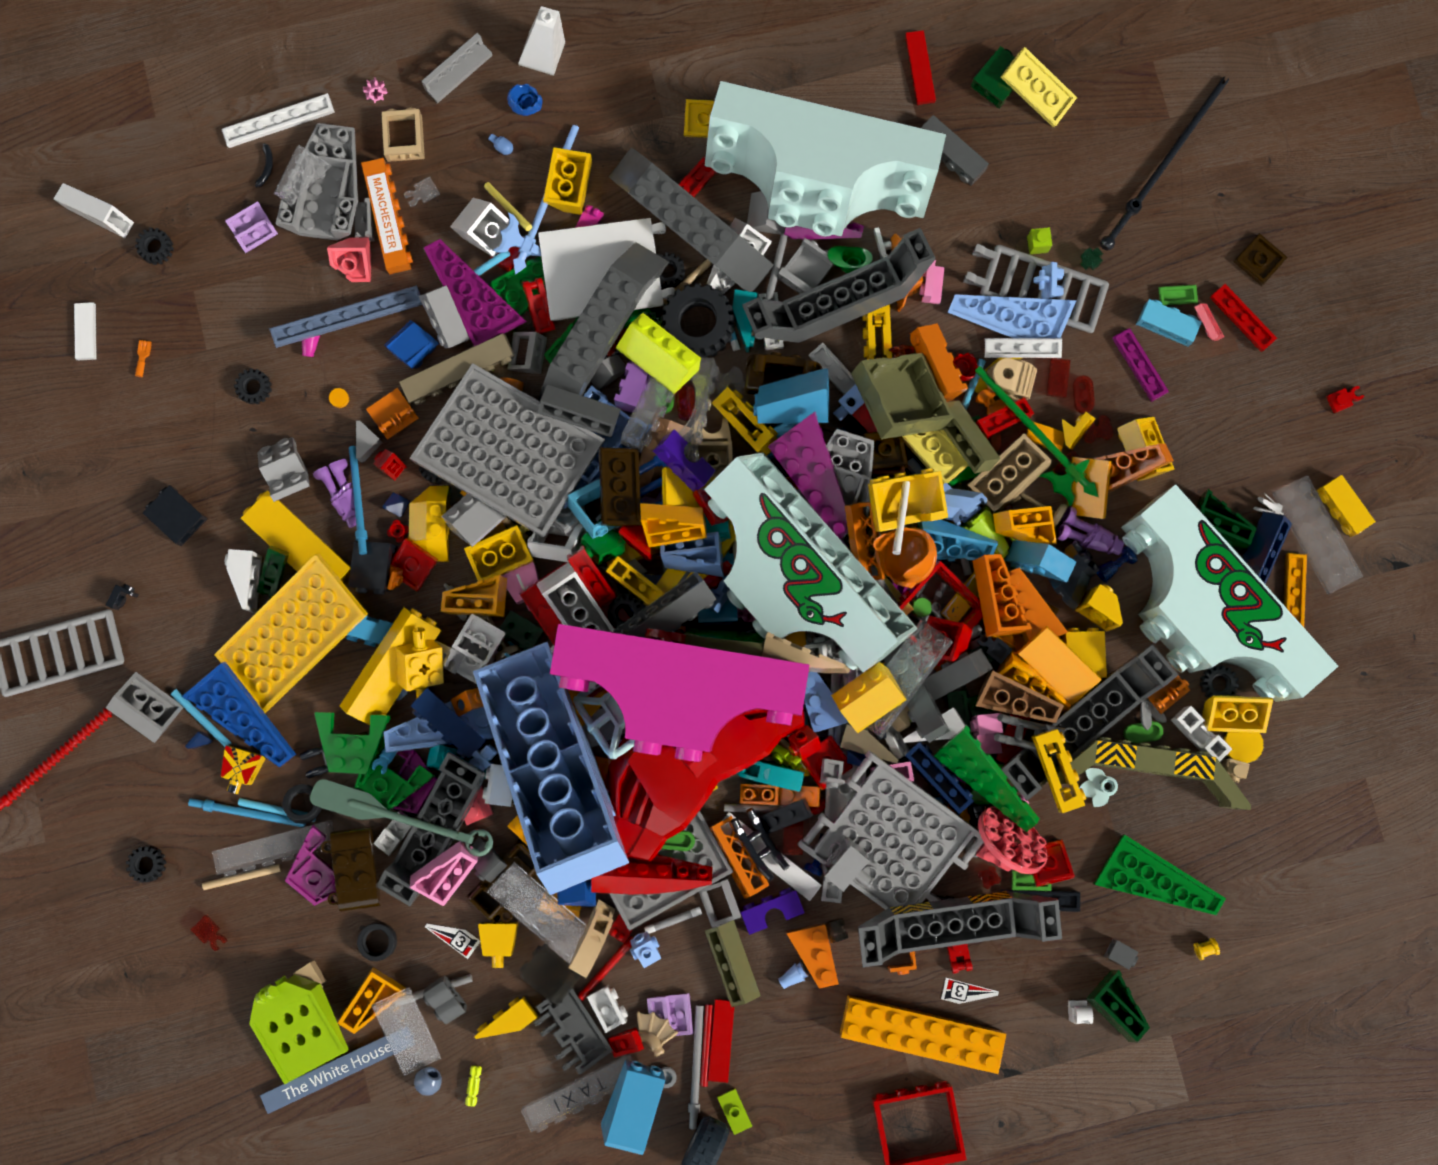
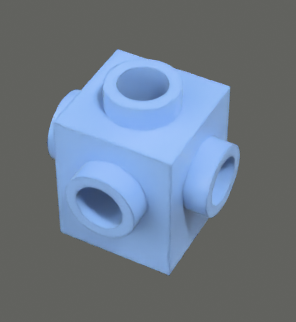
M648 931L640 933L630 940L632 945L630 952L635 960L639 959L644 968L661 959L658 951L660 945L655 936L651 937Z

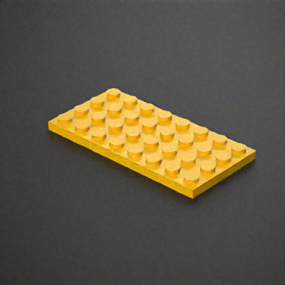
M315 554L214 655L220 663L226 662L260 708L266 713L357 626L368 613L321 555Z

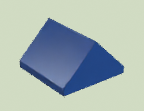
M591 879L557 892L558 905L596 906V893L591 892Z

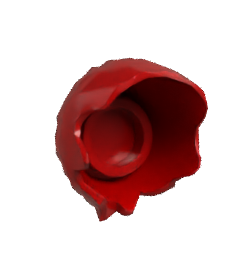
M958 353L954 357L953 365L955 369L959 368L962 374L960 377L961 381H969L976 375L975 370L979 366L973 354L965 353L963 355Z

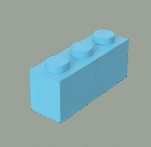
M1149 299L1144 304L1136 325L1189 347L1194 342L1202 321L1197 320V317L1181 313L1177 308L1164 306L1158 300Z

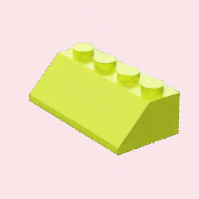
M644 313L629 325L616 346L618 351L673 394L699 371L701 357Z

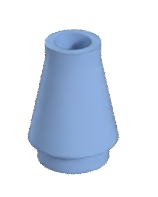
M800 962L798 964L795 963L778 980L785 989L805 981L809 974L805 966Z

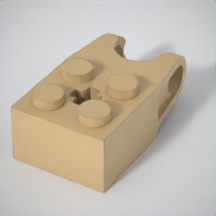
M696 418L692 460L694 463L703 457L708 463L713 461L715 466L712 467L716 471L712 477H717L733 461L728 420L722 418L720 431L711 434L704 430L701 418Z

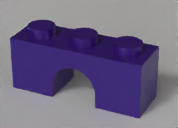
M674 429L663 437L653 452L694 492L703 487L716 470L703 457L694 463L688 461L684 455V448L688 442Z
M787 888L780 891L779 896L773 898L772 895L762 898V902L755 905L752 902L744 905V910L740 912L749 935L768 928L765 922V915L772 908L780 909L786 920L803 914L804 910L796 890Z

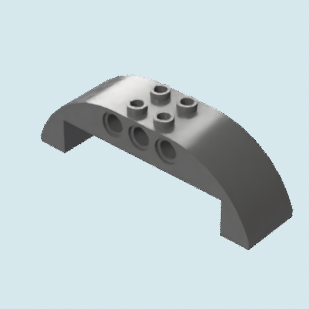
M448 752L439 768L442 772L417 819L458 832L484 781L485 772L455 754ZM412 826L395 860L384 870L377 883V887L406 905L411 906L420 893L410 888V876L448 850L454 839Z

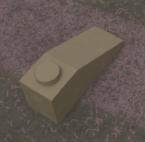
M845 725L840 748L864 755L870 750L880 759L898 764V759L867 730L863 729L857 733L851 725Z

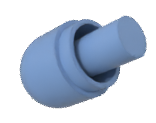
M494 134L490 135L488 140L494 143V148L503 155L512 153L513 144L508 139L502 136L498 138Z

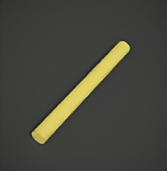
M489 182L485 183L484 188L508 213L515 216L519 224L526 231H530L532 225Z

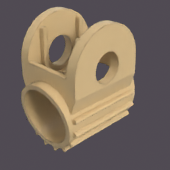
M1005 358L988 368L987 374L1012 400H1020L1024 397L1026 400L1030 399L1037 373V368L1032 364L1020 359Z

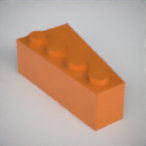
M983 555L974 560L973 566L986 637L1017 635L1031 630L1030 622L1027 623L1024 616L1025 610L1023 606L1020 607L1016 597L1018 595L1016 588L1012 587L1009 580L1011 577L1002 555Z

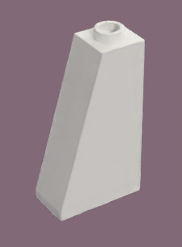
M64 183L54 197L55 201L68 210L123 238H126L134 224L132 220L113 205Z

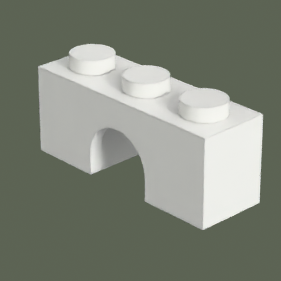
M1192 706L1184 707L1171 719L1176 727L1199 751L1210 752L1209 756L1216 757L1219 762L1232 750L1219 735L1207 731L1203 724L1204 719Z

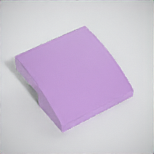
M259 202L252 204L225 220L245 253L278 235Z
M689 993L647 998L648 1013L655 1012L657 1017L668 1019L670 1026L678 1031L676 1036L692 1035L694 1033Z

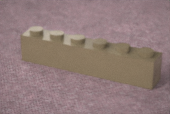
M501 334L408 377L399 383L408 402L419 405L425 402V398L428 396L436 397L443 393L442 390L448 387L450 389L456 388L472 363L490 372L499 363L505 365L511 362V358L515 354L506 335Z

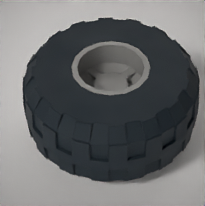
M711 1116L703 1117L689 1143L681 1165H716L729 1135V1129L726 1124Z

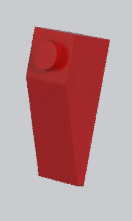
M387 449L379 452L373 463L394 481L407 467L393 452Z

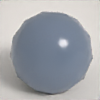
M433 1067L422 1068L416 1073L414 1079L416 1091L426 1096L435 1094L440 1089L442 1083L440 1072Z

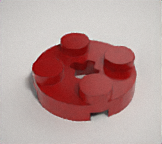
M646 629L645 638L685 644V634L658 629Z

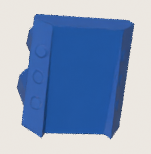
M410 320L384 346L406 366L413 369L419 368L423 364V358L431 354L439 343L415 322Z

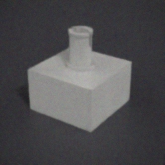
M848 836L822 866L824 876L843 892L854 879L866 889L874 881V878L862 870L869 862L866 851Z

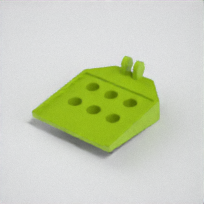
M295 974L289 978L285 975L275 981L276 985L268 984L260 989V992L254 998L249 1023L284 1085L349 1050L321 984Z

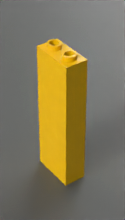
M268 490L257 497V502L253 506H249L244 510L241 519L269 546L272 545L288 552L287 563L297 572L315 554H320L342 582L350 576L351 567L280 500L273 501Z
M405 607L402 609L340 704V707L346 714L370 725L371 715H386L403 690V687L398 684L396 647L412 644V629L416 628V631H418L417 627L425 628V641L431 639L435 641L441 632L436 626L437 622L428 616L424 619L421 617L422 613L414 608L411 611Z

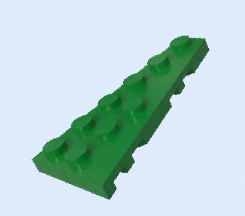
M542 256L527 261V267L515 274L513 269L488 284L521 317L529 309L522 282L535 281V278L541 277L546 291ZM537 288L532 289L533 295L538 294Z

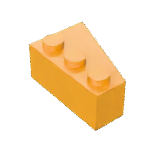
M497 575L494 578L477 581V583L471 585H464L442 592L441 612L456 615L474 614L478 616L504 617L508 578Z

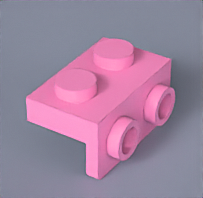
M936 260L923 274L924 283L921 284L919 295H922V302L940 304L944 267L935 266Z

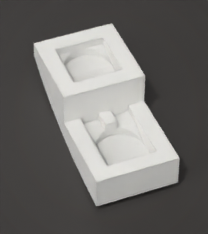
M401 810L398 812L399 814L406 815ZM392 820L374 842V845L389 856L411 830L412 826Z

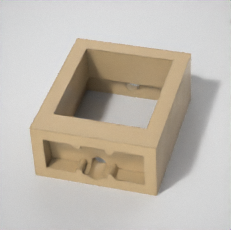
M406 108L405 110L389 109L382 112L383 147L387 162L425 159L423 122L420 110ZM415 120L416 145L390 147L389 121Z

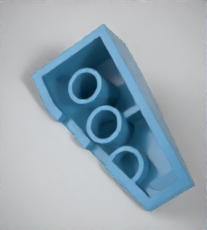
M942 519L921 521L917 525V528L925 530L934 540L937 549L936 562L937 560L946 559L951 562L962 558L976 560L983 555L994 554L998 545V541Z

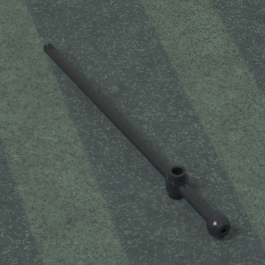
M1226 76L1220 80L1137 197L1128 201L1125 206L1124 215L1111 233L1101 239L1100 246L1102 249L1108 251L1114 248L1115 239L1131 216L1137 215L1142 208L1141 202L1224 89L1229 78L1224 84H1222V81Z

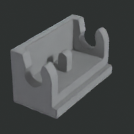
M364 198V202H357L355 238L369 237V241H375L374 215L370 198Z
M435 640L442 647L443 668L456 674L465 655Z

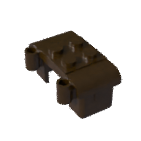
M771 352L770 355L752 354L746 361L745 392L752 395L758 394L759 386L763 385L765 369L806 374L823 368L820 363L802 359L799 355L785 357L777 352Z
M371 826L331 832L330 840L323 842L321 845V850L324 853H331L336 892L331 893L327 900L331 905H338L340 912L381 906L379 903L380 891L377 887ZM328 843L330 844L331 849L327 848ZM334 895L337 896V901L333 899Z
M520 838L502 857L507 864L504 870L491 883L487 880L480 881L466 896L493 923H496L499 919L503 922L511 921L514 918V912L510 907L535 880L543 884L536 874L528 846ZM505 912L510 914V919L504 917Z

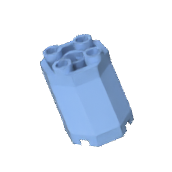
M945 483L943 487L948 518L942 520L953 521L957 526H960V521L963 523L967 522L982 509L979 505L981 503L985 505L987 498L983 493L953 489Z

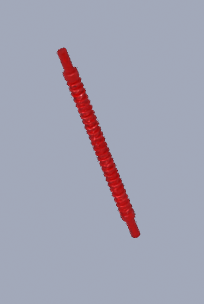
M103 708V712L98 713L99 716H94V720L91 719L90 724L86 723V727H81V731L78 730L77 735L73 734V738L68 739L69 742H64V746L61 745L60 750L56 749L55 754L51 753V757H47V761H42V765L39 764L38 769L34 768V772H29V776L26 775L25 780L21 779V783H17L16 787H12V791H7V794L1 796L0 811L5 806L9 807L13 800H17V796L20 797L21 792L25 793L26 788L29 789L30 785L35 784L34 781H39V777L42 778L43 773L47 774V770H52L51 766H56V762L59 763L61 758L64 759L65 754L69 755V751L74 750L73 747L77 748L78 743L81 744L82 740H86V736H91V732L94 733L95 728L99 729V725H103V721H108V717L111 718L113 713Z

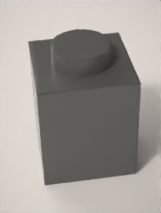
M1112 939L1104 956L1130 970L1137 963L1138 951L1118 940Z

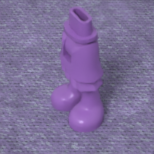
M341 459L329 464L340 486V491L337 490L332 480L329 467L325 466L316 470L313 476L316 480L323 481L331 495V504L342 517L343 522L346 521L348 527L352 528L356 526L352 482L347 483L343 472L348 463L346 459Z
M1072 506L1068 507L1061 519V523L1064 524H1061L1057 529V540L1064 541L1070 538L1079 541L1081 546L1084 545V548L1120 555L1124 542L1118 539L1117 535H1114L1097 523L1093 525L1077 518V510ZM1068 525L1081 529L1087 532V534L1085 535L1071 529Z

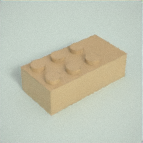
M1025 434L999 456V461L990 471L981 472L968 484V491L984 494L987 498V503L985 505L981 503L983 507L988 506L992 514L1001 512L1050 467L1051 459Z

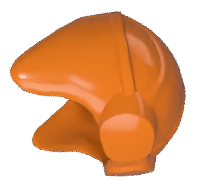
M904 527L901 553L899 555L892 553L896 529L877 537L873 542V546L877 551L881 552L885 574L893 580V583L902 587L913 588L917 583L925 580L934 569L937 549L934 540L925 530Z

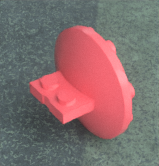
M995 806L988 807L982 812L978 819V829L984 843L976 852V856L988 862L990 861L1008 872L1013 869L1024 874H1034L1045 866L1048 858L1045 846L1046 840L1040 836L1034 827L1025 832Z

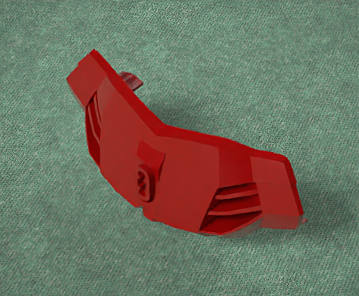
M804 708L801 716H792L791 725L766 722L768 711L761 709L751 710L736 716L721 729L714 741L712 751H703L700 762L675 758L676 747L662 745L660 755L634 752V747H632L626 753L617 757V759H612L608 766L610 800L616 816H613L626 854L631 858L652 861L667 839L683 831L708 800L718 782L739 773L768 756L781 738L794 733L805 725ZM624 736L618 747L622 746L629 739H626Z

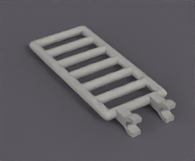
M977 244L972 255L991 260L986 276L982 278L974 273L967 272L963 283L981 287V296L1006 297L1018 260L1020 259L1029 262L1018 296L1019 298H1026L1036 265L1043 267L1050 265L1051 262L999 244L995 246L994 251ZM1002 253L1011 256V260L1000 294L989 291ZM1057 264V267L1064 269L1065 275L1062 282L1064 294L1057 299L1065 300L1072 278L1083 281L1071 319H1068L1066 325L1093 333L1109 283ZM1089 284L1099 286L1100 290L1089 324L1079 322L1078 318ZM1040 290L1039 295H1038V298H1040V299H1041V291H1042V290Z
M103 610L0 639V647L11 646L20 683L19 686L9 688L0 653V689L2 696L9 697L122 665L124 663V656L112 610ZM106 618L115 654V659L104 661L95 625L96 620ZM87 623L97 663L85 667L76 626ZM67 628L77 665L76 670L66 672L56 632ZM49 634L58 675L48 678L38 641V636ZM28 639L30 640L39 680L30 683L27 680L18 643Z

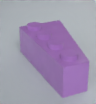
M629 361L625 368L624 376H626V379H621L619 394L615 395L614 402L617 408L638 415L639 410L642 411L646 400L643 399L645 392L648 393L651 387V382H649L650 375L634 362Z

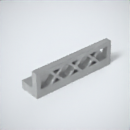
M478 33L422 80L425 91L437 103L493 56L492 52L483 44Z

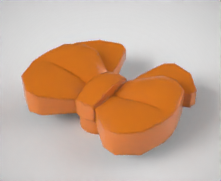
M988 387L977 394L976 402L984 404L987 407V415H990L1007 405L1001 399L995 401L993 397L996 393Z

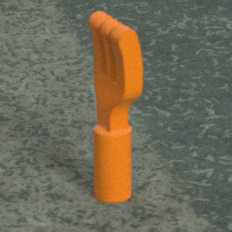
M139 340L137 351L139 360L137 361L135 372L137 377H143L145 359L150 355L151 341Z

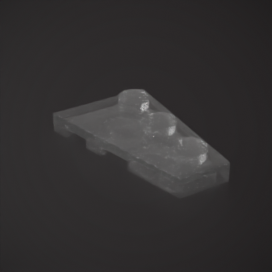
M298 145L274 194L291 204L332 165Z

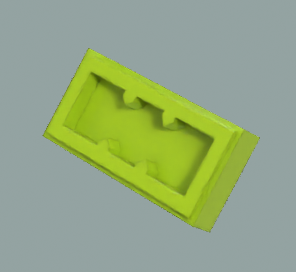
M736 1088L717 1096L734 1135L752 1127Z

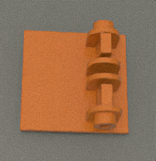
M398 388L366 409L387 440L419 419Z
M1178 675L1165 687L1149 696L1148 699L1158 712L1162 714L1190 691L1189 683L1185 679L1182 680Z

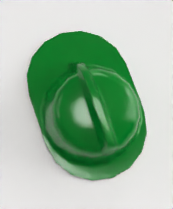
M835 246L830 248L827 254L830 262L839 266L846 274L870 264L873 258L871 252L861 247Z

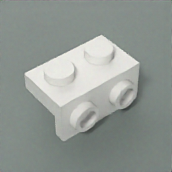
M609 985L587 996L605 1033L627 1022L626 1017L628 1013L623 1005L619 1006L616 1000L619 997L614 987L610 989Z

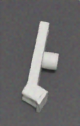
M879 227L874 228V236L882 259L887 257L886 250L892 249L890 241L883 242Z

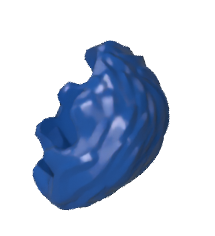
M516 84L508 92V104L516 114L528 116L541 110L543 99L541 95H538L537 90L529 86V84Z

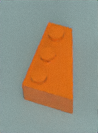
M821 923L785 931L819 989L838 985L826 925Z

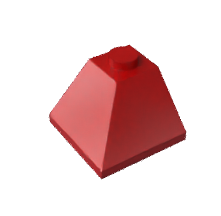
M642 522L641 526L622 527L618 531L619 535L630 547L648 562H651L652 549L648 547Z
M929 616L917 653L954 662L967 649L973 630L964 623Z

